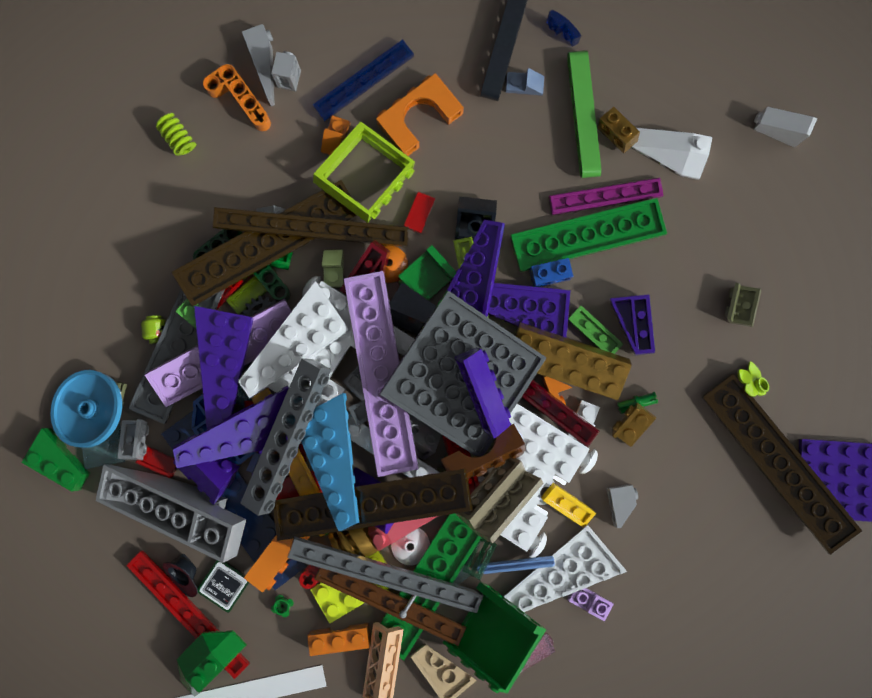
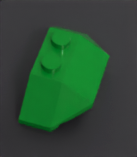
M233 630L203 632L176 659L181 683L194 697L197 696L247 644Z

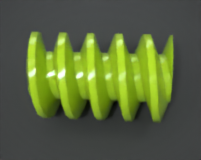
M174 113L166 114L157 121L156 129L160 131L161 136L164 137L169 147L173 149L175 155L180 156L191 152L197 144L191 142L192 137L187 136L188 131L183 130L184 126L182 124H178L180 120L174 118Z

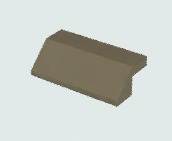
M512 457L506 460L502 466L494 468L472 492L470 498L473 511L456 513V515L478 536L493 544L544 483L540 477L527 472L522 461Z

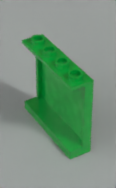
M480 582L476 589L484 596L477 613L469 611L462 622V625L466 626V630L459 645L457 646L445 640L442 643L448 647L447 651L451 655L458 656L461 659L460 663L469 669L472 668L477 678L487 681L489 683L488 687L492 691L508 694L547 629L491 586Z

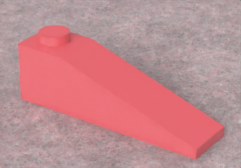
M436 517L394 523L387 534L377 527L371 526L368 527V535L377 550L380 551Z

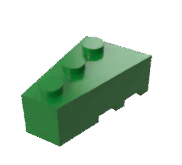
M41 428L21 463L71 492L81 490L90 472L67 449L66 444L60 441L52 428Z

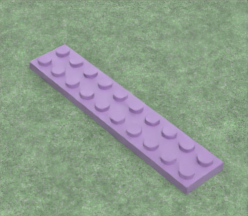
M380 271L345 278L344 283L378 477L418 470L409 413L379 394L400 363L384 272Z

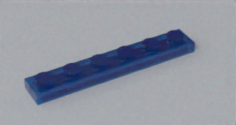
M402 39L315 102L313 107L325 122L332 115L412 59L414 53Z

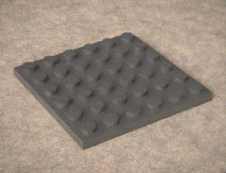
M446 291L379 394L476 457H482L494 438L484 432L455 356L476 347L486 351L489 362H487L488 367L495 373L497 379L494 381L495 385L502 391L504 396L502 403L504 407L508 408L510 414L546 360V357L450 291Z

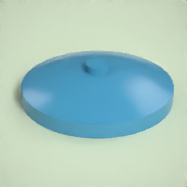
M83 370L72 374L62 382L52 400L50 415L56 435L64 443L74 447L90 448L101 444L110 437L119 423L122 413L121 392L115 381L102 372Z

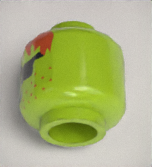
M146 316V319L141 322L142 338L149 340V344H157L166 320L162 319V316Z

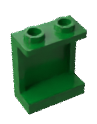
M431 245L425 253L398 275V284L401 285L403 283L429 300L454 278L456 271Z

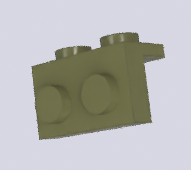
M735 283V287L731 288L729 299H732L731 304L726 307L725 317H727L729 323L753 327L761 294L760 288L741 286L740 283Z

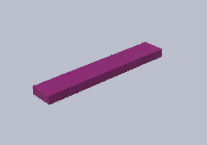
M654 178L550 195L548 198L551 214L557 215L661 198L664 195L661 179Z

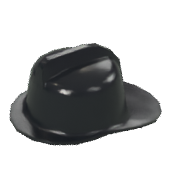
M180 554L171 563H164L163 569L170 576L173 583L186 596L196 597L198 589L193 579L197 569L193 562L185 554Z

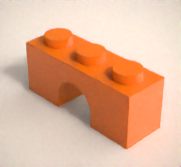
M369 623L349 625L346 629L331 631L330 628L312 630L307 636L310 656L367 649L370 647L371 642Z

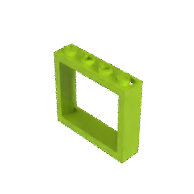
M360 122L313 174V183L368 223L372 218L375 219L379 215L380 208L383 205L386 206L391 201V195L402 188L403 181L413 175L415 161ZM361 139L403 169L369 210L327 180L329 175Z

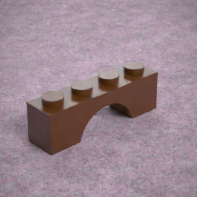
M512 424L496 437L495 445L488 454L473 458L457 451L441 459V462L446 472L466 469L469 481L474 476L484 475L492 467L502 466L506 460L512 457L513 459L520 457L526 451V447L516 426Z

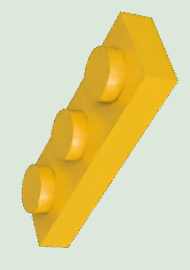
M554 482L541 496L544 502L583 528L596 514L592 508Z

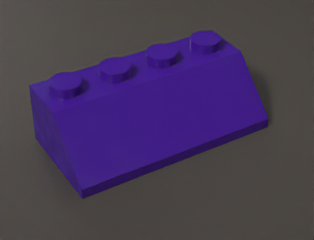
M476 347L455 356V359L484 432L495 438L511 425L509 421L511 414L502 403L504 396L500 388H497L494 381L497 379L494 371L488 367L487 362H489L486 351Z

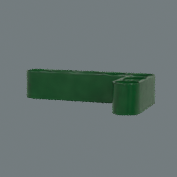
M222 229L194 252L193 260L215 249L216 244H224L231 240L230 234L236 230ZM237 231V232H238L237 236H239V235L242 234L243 232H242V231ZM270 265L253 273L275 300L279 302L283 299L286 301L290 299L291 292ZM268 274H273V280L266 283L265 277ZM282 288L285 289V295L277 297V291Z

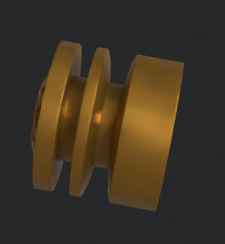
M367 527L348 530V532L339 531L328 534L332 548L359 555V552H361L366 558L378 551L368 535Z

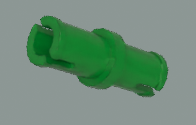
M652 392L639 397L636 395L632 399L617 402L620 414L625 413L631 405L634 407L637 403L643 407L657 404L656 393Z

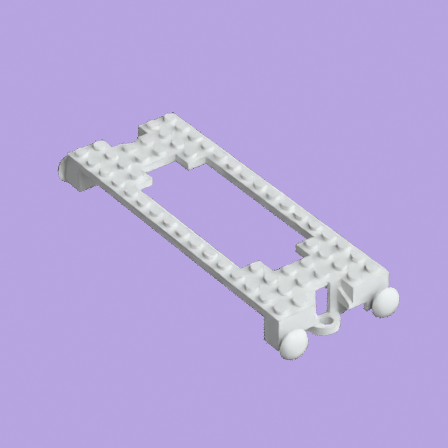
M314 276L309 279L303 289L302 297L316 281L350 331L309 358L332 369L329 374V381L324 386L321 399L316 407L345 392L346 389L330 380V377L350 346L356 349L347 296L323 281L319 284L320 276ZM394 327L398 353L404 356L415 339ZM298 366L268 386V388L277 393L287 385L290 387ZM516 404L511 412L509 421L511 425L514 424L526 447L523 455L516 459L522 461L527 472L540 477L544 484L500 535L526 552L531 550L529 557L534 558L542 552L547 541V536L544 532L537 536L548 518L546 516L548 512L537 506L547 504L541 498V489L544 487L549 488L554 482L553 479L563 485L566 482L569 483L579 466H581L580 474L589 472L597 461L598 453L595 449L588 453L589 448L524 407ZM348 414V430L351 440L374 454L370 428L363 423L356 426L353 417ZM418 458V470L402 472L410 478L440 473ZM484 476L477 477L479 485L485 479Z

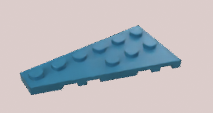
M342 393L315 407L313 418L308 423L305 430L306 434L301 440L338 531L359 523L357 497H355L354 490L355 476H353L352 470L353 456L351 436L348 430L347 419H349L346 410V393Z

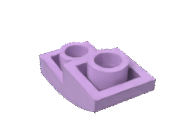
M587 588L574 592L567 598L569 602L603 621L606 620L613 606L612 602Z

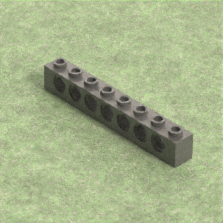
M301 358L240 503L258 516L268 514L274 509L275 500L283 488L282 484L285 477L290 472V465L298 453L299 444L306 434L305 430L308 423L313 418V412L321 399L323 388L329 381V374L332 369L314 359Z

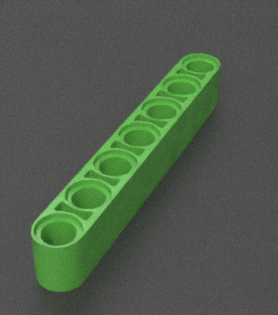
M588 51L568 52L567 64L580 177H600L601 161Z

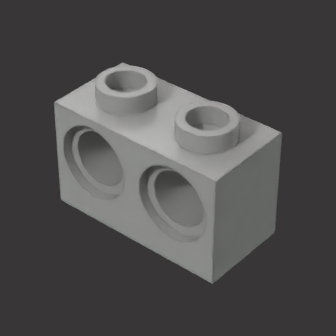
M283 51V53L276 52L271 74L277 87L296 91L301 73L296 56L287 51Z

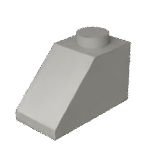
M631 484L607 488L613 526L616 528L623 526L637 505L638 492Z

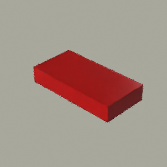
M418 192L404 227H409L410 230L422 234L435 198Z
M147 446L143 460H136L135 462L168 478H172L177 469L173 464L174 457L150 446Z

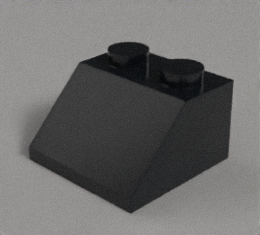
M459 197L455 240L472 237V240H474L484 220L495 221L497 200Z

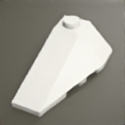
M637 128L640 131L638 142L631 148L648 158L655 159L660 162V165L667 166L680 176L700 179L709 156L712 137L695 133Z

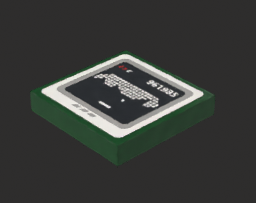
M217 560L198 588V593L229 613L249 582L244 579V573L227 562L222 563Z

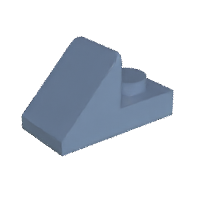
M530 68L527 69V73H507L506 93L543 96V75Z

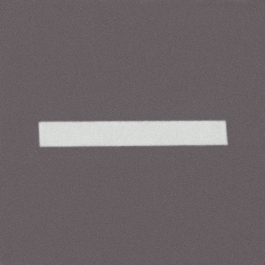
M320 665L200 692L195 697L191 694L177 698H278L327 686L323 666Z

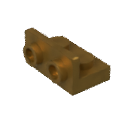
M639 403L634 407L631 405L624 413L626 415L622 421L618 420L612 427V436L620 438L630 447L656 420V416Z

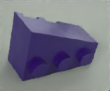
M650 294L610 298L612 308L634 356L654 354L655 343Z
M223 458L178 469L189 480L192 479L198 485L197 489L200 492L204 491L210 498L211 504L214 505L233 483L240 466Z

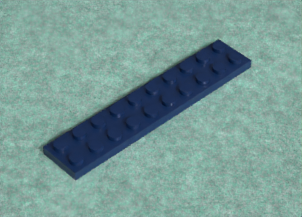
M193 411L161 434L172 450L173 446L196 435L191 429ZM238 471L233 483L222 496L227 498L225 510L246 519L240 543L255 563L276 536L275 520L269 513L258 516L240 504L248 484ZM288 559L286 561L289 564L282 574L278 572L274 577L276 582L272 586L273 589H278L307 567V564Z

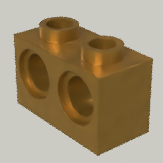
M614 106L599 119L598 129L622 153H625L638 142L640 131Z

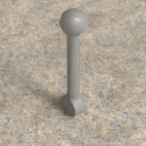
M412 595L405 608L399 612L400 618L407 616L406 612L415 600L416 595Z

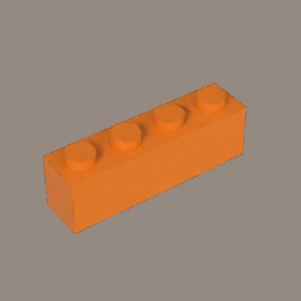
M276 535L245 575L244 579L262 593L265 589L270 590L276 582L274 577L277 573L282 574L289 565L286 561L289 559L288 553L293 539L277 541ZM310 536L300 538L308 540Z

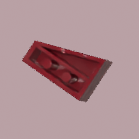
M374 240L370 243L348 278L380 271L385 273L391 251ZM345 283L340 288V291L346 294Z

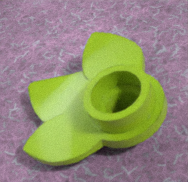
M750 361L748 363V370H738V378L745 385L744 391L749 396H763L769 391L767 380L761 377L760 370L753 362Z

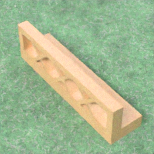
M379 622L373 623L363 698H393L403 629L401 627L386 628ZM379 631L383 633L381 641L379 638ZM376 649H377L378 654H379V660L377 659V656H376ZM373 669H375L376 679L373 674ZM371 687L374 693L373 696L370 695Z

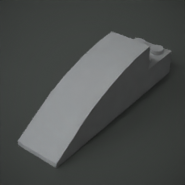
M108 464L103 465L95 501L222 563L237 556L246 523L245 518L225 510L227 498L223 496L212 505L209 501L210 498L205 492H200L196 486L152 473Z

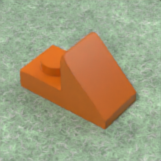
M332 115L328 129H324L321 153L331 155L346 138L351 124L350 121Z
M547 376L543 377L542 380L546 390L566 405L563 396H559L558 393L572 387Z

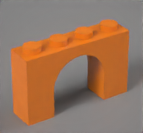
M436 73L425 77L422 80V84L418 87H412L405 97L395 100L392 107L388 110H382L376 118L377 125L392 144L407 156L419 148V141L404 122L405 115L410 108L419 104L430 105L438 111L448 125L463 114L464 107Z

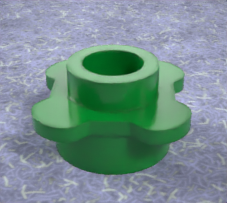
M279 594L275 597L276 602L271 607V611L285 618L289 616V610L294 605V601L291 598L286 599L283 595Z

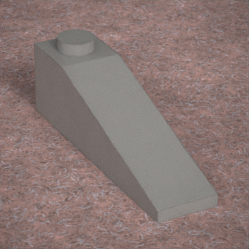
M261 24L242 31L267 99L270 105L273 106L275 105L274 78L271 74L273 69V48L270 41H273L270 30H265L264 25Z

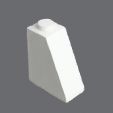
M766 107L756 115L754 130L795 148L810 136L817 118Z

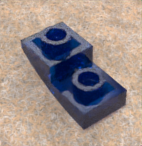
M554 10L549 11L547 24L550 30H554L556 35L563 32L564 39L570 42L572 47L578 44L582 35L577 28L560 13Z

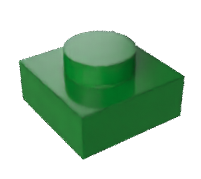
M293 252L271 263L270 266L289 270Z

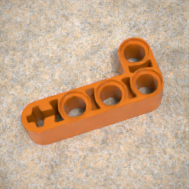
M222 65L204 78L203 86L211 97L218 98L229 91L257 130L267 131L270 128L271 121L266 111L232 65ZM227 74H233L231 78H225ZM213 84H217L216 88L210 89ZM239 88H243L241 93H236ZM249 103H254L252 108H246ZM258 114H259V116L262 118V120H264L263 122H260V121L257 119L256 116H257Z

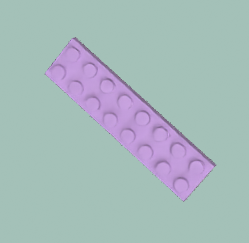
M285 299L251 316L254 320L244 365L257 358L292 312ZM198 345L145 373L147 380L165 407L203 388Z

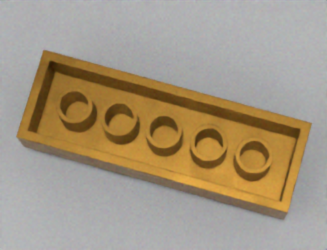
M520 322L515 336L546 357V360L537 372L538 374L615 400L619 399L632 366L629 358Z

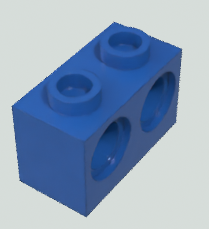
M569 258L531 266L529 270L533 287L560 283L573 278Z

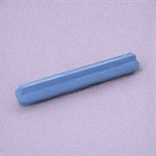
M553 556L481 563L477 565L478 574L546 568L555 566Z

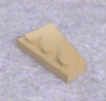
M424 644L410 655L439 698H456L477 681L427 644Z

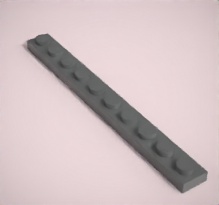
M295 536L288 553V558L474 613H477L484 596L480 591Z

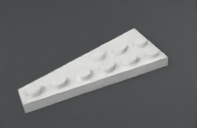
M316 281L238 381L249 398L254 397L299 365L301 358H311L350 331Z
M587 525L552 555L555 566L536 568L504 597L523 612H526L627 571Z

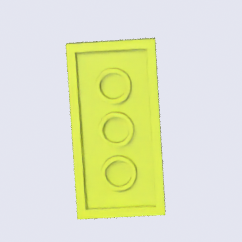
M380 551L368 557L369 559L386 563ZM319 583L310 589L329 624L364 604V602L323 583Z

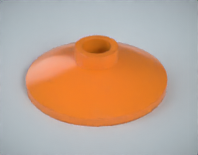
M389 245L384 246L391 251L388 260L393 262L391 266H386L384 273L385 282L393 283L399 281L398 275L408 268V259L400 248Z

